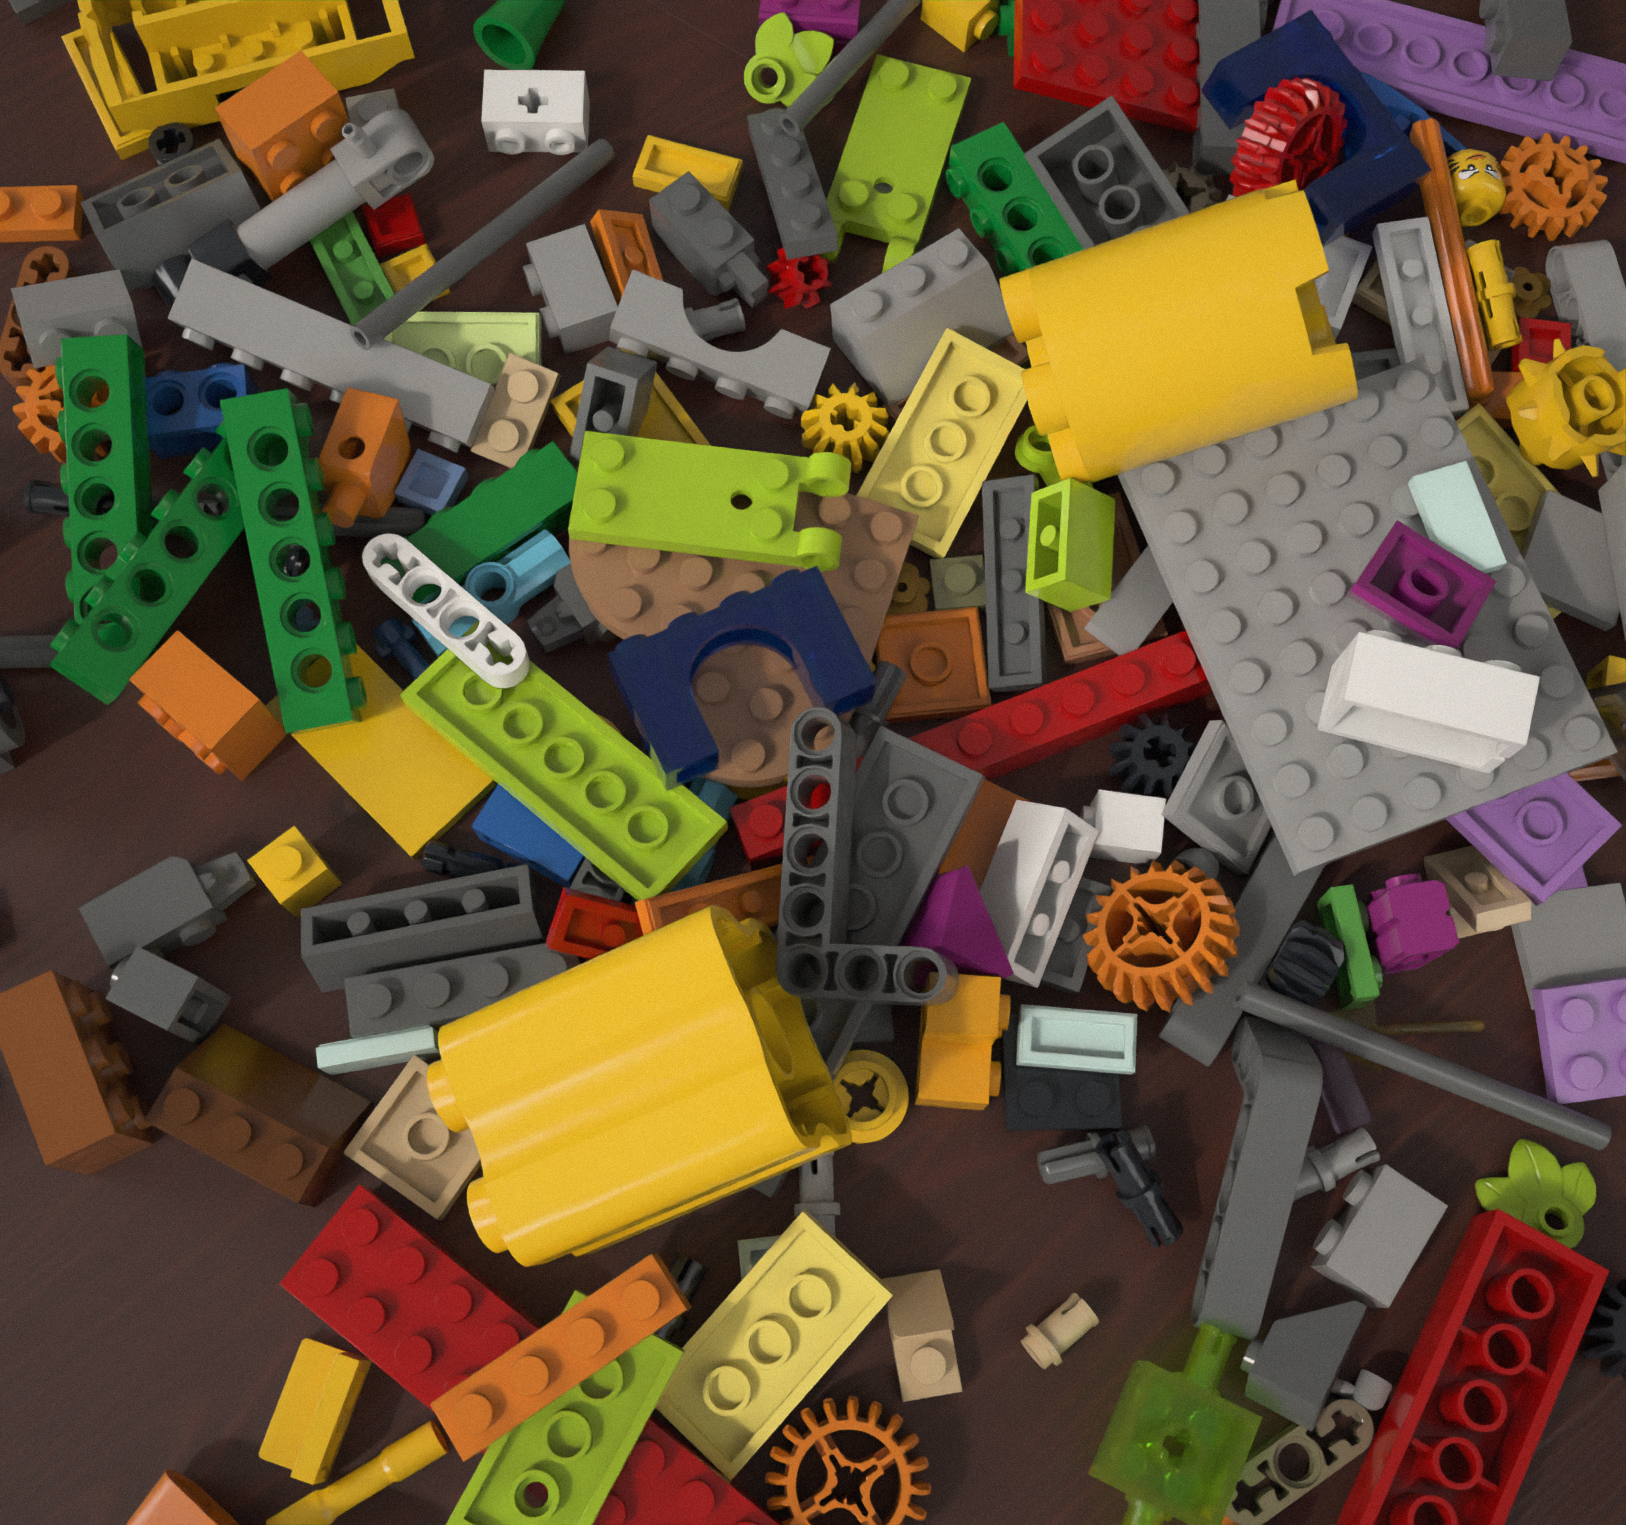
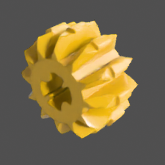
M855 382L848 389V393H841L833 383L828 389V398L814 393L810 404L811 410H806L802 414L801 427L805 430L802 433V444L805 449L813 450V454L831 452L848 458L851 462V469L858 474L862 469V459L874 464L880 452L879 448L883 447L889 436V431L885 427L888 424V413L886 408H876L877 397L874 392L859 397V388Z

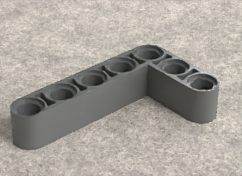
M823 707L808 708L800 713L793 722L790 736L776 959L777 980L781 987L790 995L815 1001L915 1006L942 1005L954 996L960 981L957 967L944 954L923 947L846 944L857 740L852 727L829 709ZM834 726L835 735L830 746L824 750L816 751L814 740L818 732L824 727ZM829 783L831 785L829 801L823 807L813 809L811 806L812 792L817 786ZM825 840L828 848L826 859L818 867L810 868L807 860L809 849L814 843ZM820 898L824 904L823 918L817 925L808 928L804 922L805 908L809 902ZM816 957L820 963V977L814 985L806 988L800 977L801 967L806 960ZM874 959L879 966L878 981L870 989L862 990L857 982L858 969L865 961ZM933 961L939 972L938 982L929 992L921 993L915 985V973L920 965Z
M1242 1015L1238 1021L1233 1039L1232 1064L1244 1091V1097L1195 1286L1191 1321L1193 1327L1253 1340L1261 1326L1318 1108L1323 1083V1069L1306 1035L1266 1019Z

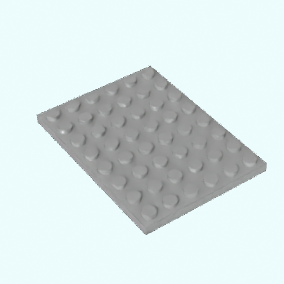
M1425 357L1356 381L1358 389V399L1118 474L1294 876L1609 758L1618 752ZM1463 461H1467L1507 563L1502 569L1486 574L1497 582L1457 650L1461 652L1462 658L1482 663L1488 660L1508 661L1520 666L1521 672L1540 677L1527 745L1510 758H1506L1505 762L1490 773L1317 730L1331 667L1359 632L1366 633L1372 630L1387 631L1400 636L1402 643L1422 648L1427 647L1406 632L1349 598L1346 594L1397 520L1429 539L1408 486L1410 479L1413 476Z

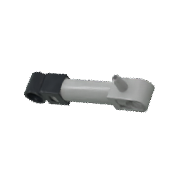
M392 109L375 116L361 128L355 123L345 124L342 129L345 139L330 148L336 158L335 160L240 225L236 226L229 219L225 220L187 246L190 255H177L163 261L153 273V283L169 312L172 309L191 259L261 287L273 279L268 269L269 267L365 202L375 210L408 186L421 180L433 167L435 158L410 115L404 110Z

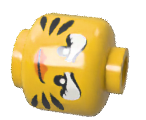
M1473 149L1461 150L1447 158L1461 227L1481 225L1495 216L1505 203L1506 188L1498 161L1488 152Z

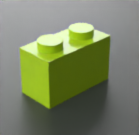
M1068 478L1031 493L1025 593L1070 612L1111 600L1115 521L1114 498L1073 478Z

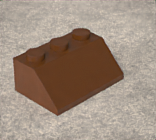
M223 1024L175 1067L144 1121L292 1201L315 1208L345 1156L343 1152L358 1133L374 1102Z

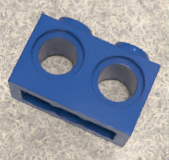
M218 363L204 370L190 372L169 370L160 372L154 377H147L146 392L150 448L159 459L196 454L202 447H205L210 452L214 451L223 439L222 436L215 432L224 420L222 409L219 408L221 405L220 400L258 393V388L245 365ZM182 406L177 413L167 416L172 409Z

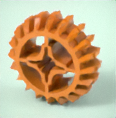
M1152 860L1149 871L1145 874H1141L1138 869L1131 866L1130 880L1122 884L1120 881L1111 878V888L1114 892L1110 896L1096 895L1099 905L1103 906L1102 910L1086 914L1087 924L1090 922L1091 924L1098 925L1097 928L1083 935L1085 943L1093 946V949L1086 955L1088 958L1087 962L1091 969L1097 973V979L1104 989L1110 992L1113 991L1117 999L1126 1005L1134 1001L1138 1008L1147 1012L1156 1001L1162 1010L1170 1013L1174 999L1180 997L1184 1004L1193 1006L1194 996L1192 992L1201 987L1204 992L1213 994V985L1209 979L1213 975L1229 977V968L1223 959L1238 957V947L1233 940L1240 936V926L1235 919V906L1231 899L1224 895L1225 892L1221 884L1213 878L1208 879L1204 871L1197 866L1187 871L1183 864L1174 860L1165 871L1160 863ZM1154 927L1161 935L1165 934L1166 937L1170 938L1172 944L1167 943L1162 936L1158 937L1150 928ZM1198 934L1196 940L1188 949L1190 941Z
M848 1396L846 1401L847 1415L840 1416L836 1414V1405L833 1399L826 1398L823 1400V1408L827 1419L818 1423L813 1411L806 1407L801 1411V1416L809 1429L803 1435L790 1424H786L783 1428V1434L795 1444L791 1452L780 1446H773L770 1456L776 1461L786 1464L785 1472L772 1470L767 1471L765 1475L766 1483L770 1485H784V1493L773 1495L767 1499L769 1510H779L788 1507L790 1514L780 1520L782 1525H816L811 1519L820 1513L825 1514L834 1508H845L852 1511L862 1525H904L902 1521L906 1515L915 1520H925L927 1515L925 1509L910 1501L912 1494L925 1496L931 1493V1485L928 1482L912 1481V1473L923 1471L929 1467L928 1459L925 1456L907 1458L905 1452L914 1448L919 1443L918 1436L912 1432L897 1441L893 1435L901 1427L903 1418L895 1413L888 1419L884 1427L881 1426L877 1421L882 1411V1404L877 1401H872L865 1418L857 1416L859 1402L856 1396ZM846 1429L859 1430L876 1437L885 1446L874 1454L870 1453L861 1459H851L844 1456L829 1433ZM814 1444L826 1465L827 1476L824 1483L813 1492V1495L800 1503L796 1490L797 1472L805 1453ZM831 1454L835 1455L841 1467L849 1466L850 1473H852L855 1467L863 1472L874 1465V1467L863 1473L864 1477L858 1482L859 1496L866 1507L865 1511L859 1508L854 1498L847 1500L845 1492L842 1498L832 1494L821 1501L832 1493L831 1489L838 1483L835 1473L836 1468L829 1457ZM895 1463L898 1472L897 1495L890 1512L881 1521L871 1504L870 1489L873 1482L884 1474V1470Z

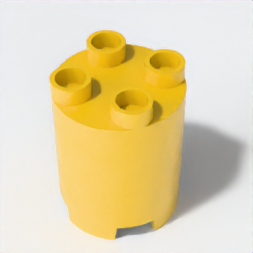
M1296 180L1267 189L1261 188L999 279L1002 297L1013 332L1019 344L1026 342L1032 366L1021 371L1029 408L1040 436L1048 435L1061 481L1068 478H1073L1081 483L1099 481L1358 399L1357 382L1348 343L1336 344L1325 305H1321L1314 281L1329 273V267L1304 190H1298Z

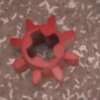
M784 247L777 250L780 260L766 265L765 268L771 273L769 293H775L777 297L784 300L785 309L799 305L800 302L805 309L820 303L817 292L828 289L832 285L827 280L828 259H823L819 254L787 260Z

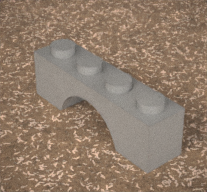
M633 269L610 327V341L617 344L616 349L644 358L649 356L667 363L666 370L680 378L695 380L697 375L715 382V389L728 397L743 400L745 395L763 401L765 402L763 406L765 410L786 419H792L794 414L802 417L804 411L808 410L831 349L783 329L769 342L753 350L730 352L718 349L700 338L691 327L684 311L683 290L681 288Z

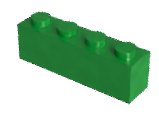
M552 441L542 449L535 448L526 452L518 459L513 468L498 478L492 477L482 481L475 487L471 496L454 507H445L437 511L428 520L426 526L411 536H403V538L457 584L462 586L465 584L469 572L475 566L484 562H498L544 529L550 534L552 533L554 537L568 529L578 472ZM385 557L380 561L381 565L387 563L399 572L401 579L405 576L406 573L399 559L391 560ZM436 584L422 585L416 589L412 600L419 604L431 603L439 597L442 588Z

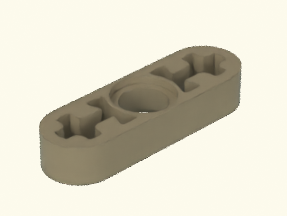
M1340 1398L1328 1399L1312 1431L1313 1435L1323 1437L1332 1431L1336 1425L1331 1416L1336 1412L1339 1416L1353 1417L1355 1423L1349 1427V1432L1353 1437L1352 1440L1348 1442L1346 1439L1336 1437L1322 1445L1321 1447L1330 1454V1458L1325 1461L1319 1445L1306 1435L1308 1429L1295 1422L1219 1477L1215 1486V1501L1218 1509L1229 1520L1238 1525L1264 1524L1369 1447L1374 1433L1373 1422L1369 1413L1362 1405L1355 1401ZM1291 1443L1300 1444L1307 1451L1310 1460L1307 1473L1298 1480L1287 1479L1281 1473L1278 1465L1280 1451ZM1263 1462L1267 1475L1275 1484L1282 1488V1492L1276 1496L1274 1488L1265 1486L1252 1497L1256 1505L1252 1512L1243 1507L1233 1508L1231 1502L1238 1496L1234 1485L1240 1481L1247 1486H1254L1266 1478L1263 1473L1257 1470V1466Z

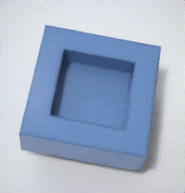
M417 449L394 494L398 502L412 508H421L424 510V513L432 516L445 507L454 506L469 476L466 468Z

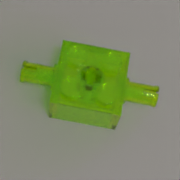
M1201 1322L1199 1325L1200 1330L1182 1373L1176 1371L1173 1374L1149 1361H1134L1088 1475L1126 1493L1124 1500L1130 1503L1121 1525H1162L1164 1520L1170 1522L1172 1517L1188 1525H1221L1263 1418L1220 1397L1221 1392L1216 1390L1232 1347L1237 1341V1338L1227 1332H1224V1334L1220 1333V1329ZM1167 1435L1173 1437L1177 1435V1441L1185 1446L1181 1457L1171 1455L1168 1458L1169 1451L1163 1447V1442Z

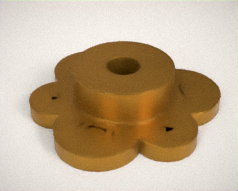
M1516 267L1514 269L1515 274L1510 283L1514 284L1516 296L1512 299L1516 317L1518 319L1519 317L1535 319L1539 311L1548 309L1552 303L1550 295L1547 294L1551 285L1550 280L1542 273L1530 274L1529 270L1525 267Z
M904 562L887 615L927 611L928 600L926 596L931 590V584L928 579L919 577V571L915 565ZM899 588H903V589H905L906 591H905V592H899L898 589H899Z

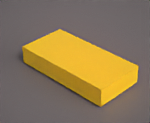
M647 135L632 176L634 186L659 193L689 171L729 211L743 171V160Z

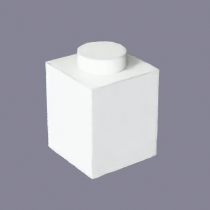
M1098 790L1091 805L1082 806L1080 814L1081 819L1099 830L1089 857L1151 866L1152 860L1155 861L1162 850L1164 816L1161 814L1165 808L1166 799Z

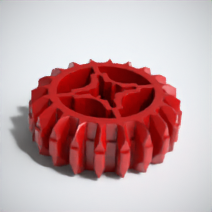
M1295 77L1293 80L1282 79L1277 88L1269 87L1264 101H1256L1253 115L1250 119L1244 120L1245 129L1242 136L1235 140L1239 145L1237 153L1230 160L1235 165V169L1230 174L1229 181L1235 184L1233 196L1238 197L1261 188L1267 189L1296 180L1298 190H1304L1311 207L1312 198L1320 197L1322 195V186L1326 180L1332 179L1331 171L1334 164L1340 161L1337 157L1338 152L1345 143L1342 132L1347 126V120L1343 117L1345 104L1339 101V93L1332 91L1329 86L1323 85L1321 82Z

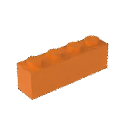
M650 1254L430 1403L464 1462L489 1447L692 1307L660 1255Z

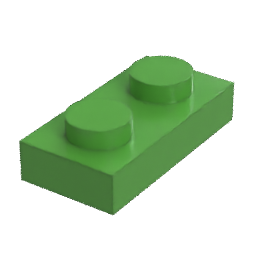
M1353 884L1331 887L1316 903L1322 928L1332 933L1333 938L1344 944V961L1338 969V975L1334 978L1341 1010L1363 1008L1380 995L1379 989L1382 987L1381 966L1377 957L1370 955L1365 935L1369 930L1367 909L1362 901H1357Z

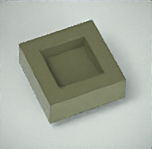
M982 555L929 560L928 572L933 611L978 607L979 613L986 612V586Z

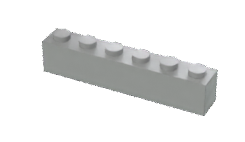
M191 259L168 316L169 320L184 328L182 338L209 350H213L216 342L234 349L231 355L232 359L259 371H262L264 363L283 370L280 379L301 389L311 391L314 383L330 389L332 393L329 399L338 404H341L348 387L399 399L407 433L412 424L430 431L427 439L429 442L455 453L458 452L460 445L472 449L495 388L485 381L385 339H382L371 349L364 350L355 343L351 336L350 329L353 326L194 259Z

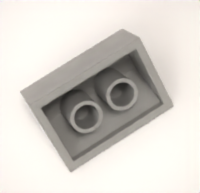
M959 228L831 304L833 341L882 402L890 407L911 395L946 328L955 331L990 351L1004 343L1005 339L1010 335L1015 336L1001 290L990 264Z

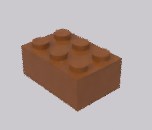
M54 970L47 971L0 993V1047L45 1166L91 1175L154 1144L148 1127L153 1125L144 1121L150 1111V1107L141 1094L135 1095L127 1076L133 1073V1065L124 1046L119 1041L114 1043L107 1023L113 1020V1015L104 995L99 990L94 991L82 985L80 981H74Z

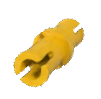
M1499 240L1480 242L1466 249L1489 351L1506 349L1523 341L1512 300L1516 296V290L1513 283H1508Z

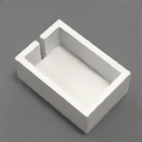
M1372 630L1366 633L1359 632L1331 667L1317 730L1490 773L1505 762L1506 758H1510L1527 745L1540 677L1523 673L1520 666L1508 661L1488 660L1482 663L1462 658L1460 651L1448 646L1430 645L1422 648L1402 643V638L1391 632Z

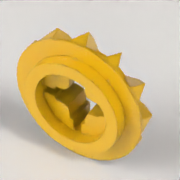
M870 1050L848 1052L833 1083L849 1122L852 1142L862 1144L882 1140L900 1125L906 1114L909 1093L905 1077L892 1060L878 1052ZM873 1076L877 1077L872 1098L878 1102L877 1106L884 1110L883 1113L875 1108L871 1110L869 1107L864 1106L858 1113L855 1112L849 1118L847 1114L850 1111L849 1106L851 1105L852 1096L846 1092L847 1088L841 1085V1082L843 1081L849 1086L854 1085L857 1088H861L866 1082L869 1083Z

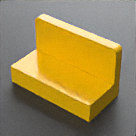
M311 1338L302 1340L261 1445L259 1457L291 1469L290 1477L311 1485L327 1481L372 1361L369 1358Z

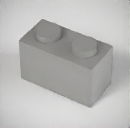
M585 224L526 243L531 264L523 266V271L532 295L542 294L546 307L540 308L539 311L549 339L558 336L565 355L610 340V327L618 306Z
M119 269L11 288L34 368L55 365L56 358L61 357V338L127 334L142 347L133 304Z
M1385 1164L1371 1168L1368 1172L1360 1170L1353 1177L1343 1194V1199L1348 1202L1347 1207L1338 1222L1331 1219L1325 1224L1313 1244V1249L1319 1253L1311 1267L1370 1308H1389L1448 1205Z

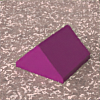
M1397 520L1346 596L1426 646L1442 645L1457 650L1497 581Z
M966 865L938 874L901 946L923 947L944 954L954 962L959 974L1001 977V979L1013 975L1012 967L969 866ZM933 961L925 962L919 966L914 977L916 984L924 987L929 972H938V968Z

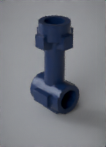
M392 618L382 623L374 631L372 639L377 644L374 648L384 661L394 656L414 681L430 666L411 644L417 638V635L408 623L403 625L397 618Z

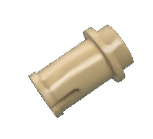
M1073 1292L1069 1299L1037 1327L1033 1324L1027 1326L1028 1335L1021 1340V1343L1030 1356L1043 1369H1046L1052 1363L1059 1366L1062 1363L1060 1355L1092 1327L1097 1326L1099 1320L1089 1305L1082 1298L1080 1299L1078 1294Z

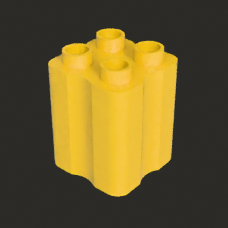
M711 905L443 1025L439 1029L438 1046L442 1059L431 1063L427 1069L428 1091L434 1108L443 1123L456 1133L470 1129L474 1137L484 1176L469 1184L467 1203L476 1232L487 1248L494 1253L509 1250L516 1261L525 1267L548 1263L569 1253H572L575 1257L593 1254L851 1145L852 1134L846 1113L829 1070L811 1034L801 999L786 992L777 980V941L764 922L753 918H747L738 922L728 909Z

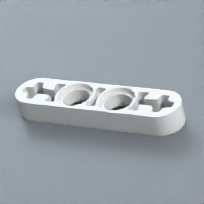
M387 533L373 538L364 547L362 554L363 564L372 582L484 681L494 687L509 688L524 680L529 672L530 660L521 638L410 542L397 534ZM385 557L391 560L399 559L406 573L405 576L401 579L399 572L387 563L381 565L380 561ZM436 584L442 588L439 597L431 603L419 604L412 600L414 592L422 585ZM473 616L480 621L476 631L469 636L458 637L450 633L452 623L460 617ZM490 641L493 649L501 656L507 657L511 654L513 662L508 666L502 662L494 664L492 656L485 646Z

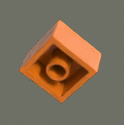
M299 51L215 107V111L243 171L271 203L336 159L330 148L345 139L342 129L345 124L349 123L339 92L302 51Z
M178 630L129 679L144 694L137 703L179 742L182 741L219 776L226 769H229L243 781L287 735L283 726L258 697Z

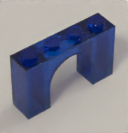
M1309 10L1218 61L1202 87L1201 92L1229 130L1240 125L1244 120L1250 119L1254 113L1255 102L1264 101L1268 88H1277L1282 79L1293 80L1295 77L1301 79L1309 78L1321 82V84L1329 86L1332 91L1339 93V101L1345 104L1343 117L1347 120V126L1342 132V137L1345 138V143L1343 144L1345 161L1342 165L1311 182L1304 190L1322 247H1325L1408 197L1432 169L1423 159L1419 149L1411 143L1393 119L1388 108L1381 103L1363 79L1361 72L1351 63L1335 42L1331 32L1323 26L1314 12Z
M817 566L803 572L799 569L783 572L771 581L770 586L751 594L747 590L733 593L722 600L719 607L701 615L697 612L683 614L670 622L667 629L648 637L645 634L631 636L620 642L616 646L615 651L608 653L612 678L666 791L719 769V749L694 700L691 685L700 666L710 656L722 649L736 645H755L779 654L796 672L812 706L827 708L837 716L873 701L877 681Z

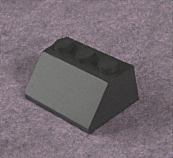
M220 139L81 202L98 241L115 270H120L128 292L137 287L147 289L155 286L153 283V273L163 261L177 255H190L187 246L225 220L229 219L234 225L238 226L261 210L242 171Z

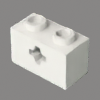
M484 70L481 122L489 152H502L505 154L551 152L557 155H566L571 152H582L588 147L590 99L585 71Z

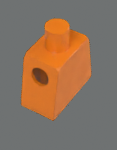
M350 387L347 388L319 456L325 488L329 497L322 513L328 512L334 525L344 528L351 527L358 515L374 519L385 517L387 510L396 498L394 492L414 457L399 399Z

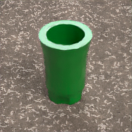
M497 0L491 8L475 21L473 26L475 39L486 55L497 64L510 70H530L535 63L541 45L549 30L565 7L566 0Z

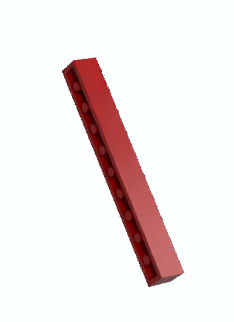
M1185 630L908 739L984 775L986 780L991 781L1115 732L1123 724L1133 725L1141 714L1146 713L1149 717H1153L1209 695L1213 691ZM864 756L856 758V772ZM829 783L817 786L812 792L811 806L813 809H819L829 801L831 796V785ZM787 786L729 808L731 826L750 872L783 863ZM822 840L814 843L808 852L818 849Z

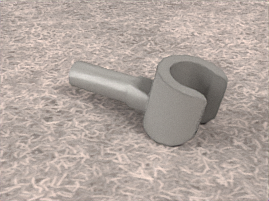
M1362 1369L1354 1385L1337 1378L1331 1393L1355 1401L1367 1411H1375L1384 1406L1392 1390V1385L1383 1378Z

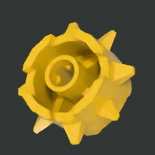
M1555 339L1553 360L1546 364L1526 358L1521 360L1519 369L1524 378L1518 385L1511 388L1506 397V403L1511 412L1513 428L1520 441V453L1530 464L1538 466L1543 463L1550 468L1564 470L1585 464L1592 477L1599 476V455L1611 452L1626 456V368L1617 372L1603 355L1606 353L1605 350L1585 345L1566 350L1561 340Z

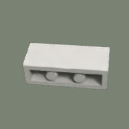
M1016 800L979 891L1014 972L1013 975L1005 979L1035 988L1039 986L1099 833V830L1066 808Z

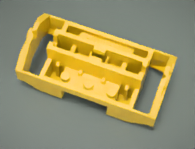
M77 0L81 11L78 13L79 22L89 45L91 44L89 51L92 64L107 106L121 132L133 129L155 130L159 126L174 122L184 124L189 129L218 122L220 119L215 111V107L222 103L220 93L247 87L299 51L306 55L337 91L371 83L399 62L415 58L398 0H382L391 32L361 40L358 39L347 0ZM134 22L135 28L149 54L158 91L128 98L119 73L110 32L113 26Z

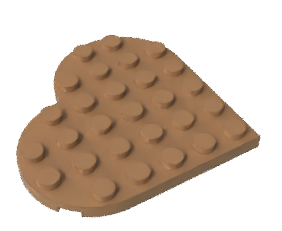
M799 491L794 532H800L810 527H820L833 530L842 536L840 565L837 569L827 572L812 571L803 567L571 540L570 537L569 554L574 581L588 604L591 613L612 633L640 647L636 666L638 700L641 712L660 747L683 768L709 781L736 787H761L781 783L783 779L788 777L791 729L793 722L800 713L808 708L823 707L829 709L846 723L850 724L919 515L850 493L839 497H823ZM737 495L731 500V504L736 509L744 510L750 507L752 501L746 495ZM834 726L824 727L818 732L814 740L816 751L824 750L830 746L835 735Z

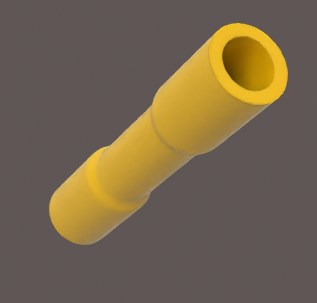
M433 1420L428 1421L385 1447L377 1457L324 1489L311 1492L266 1520V1525H331L338 1516L392 1483L403 1481L447 1454L449 1449L440 1429Z

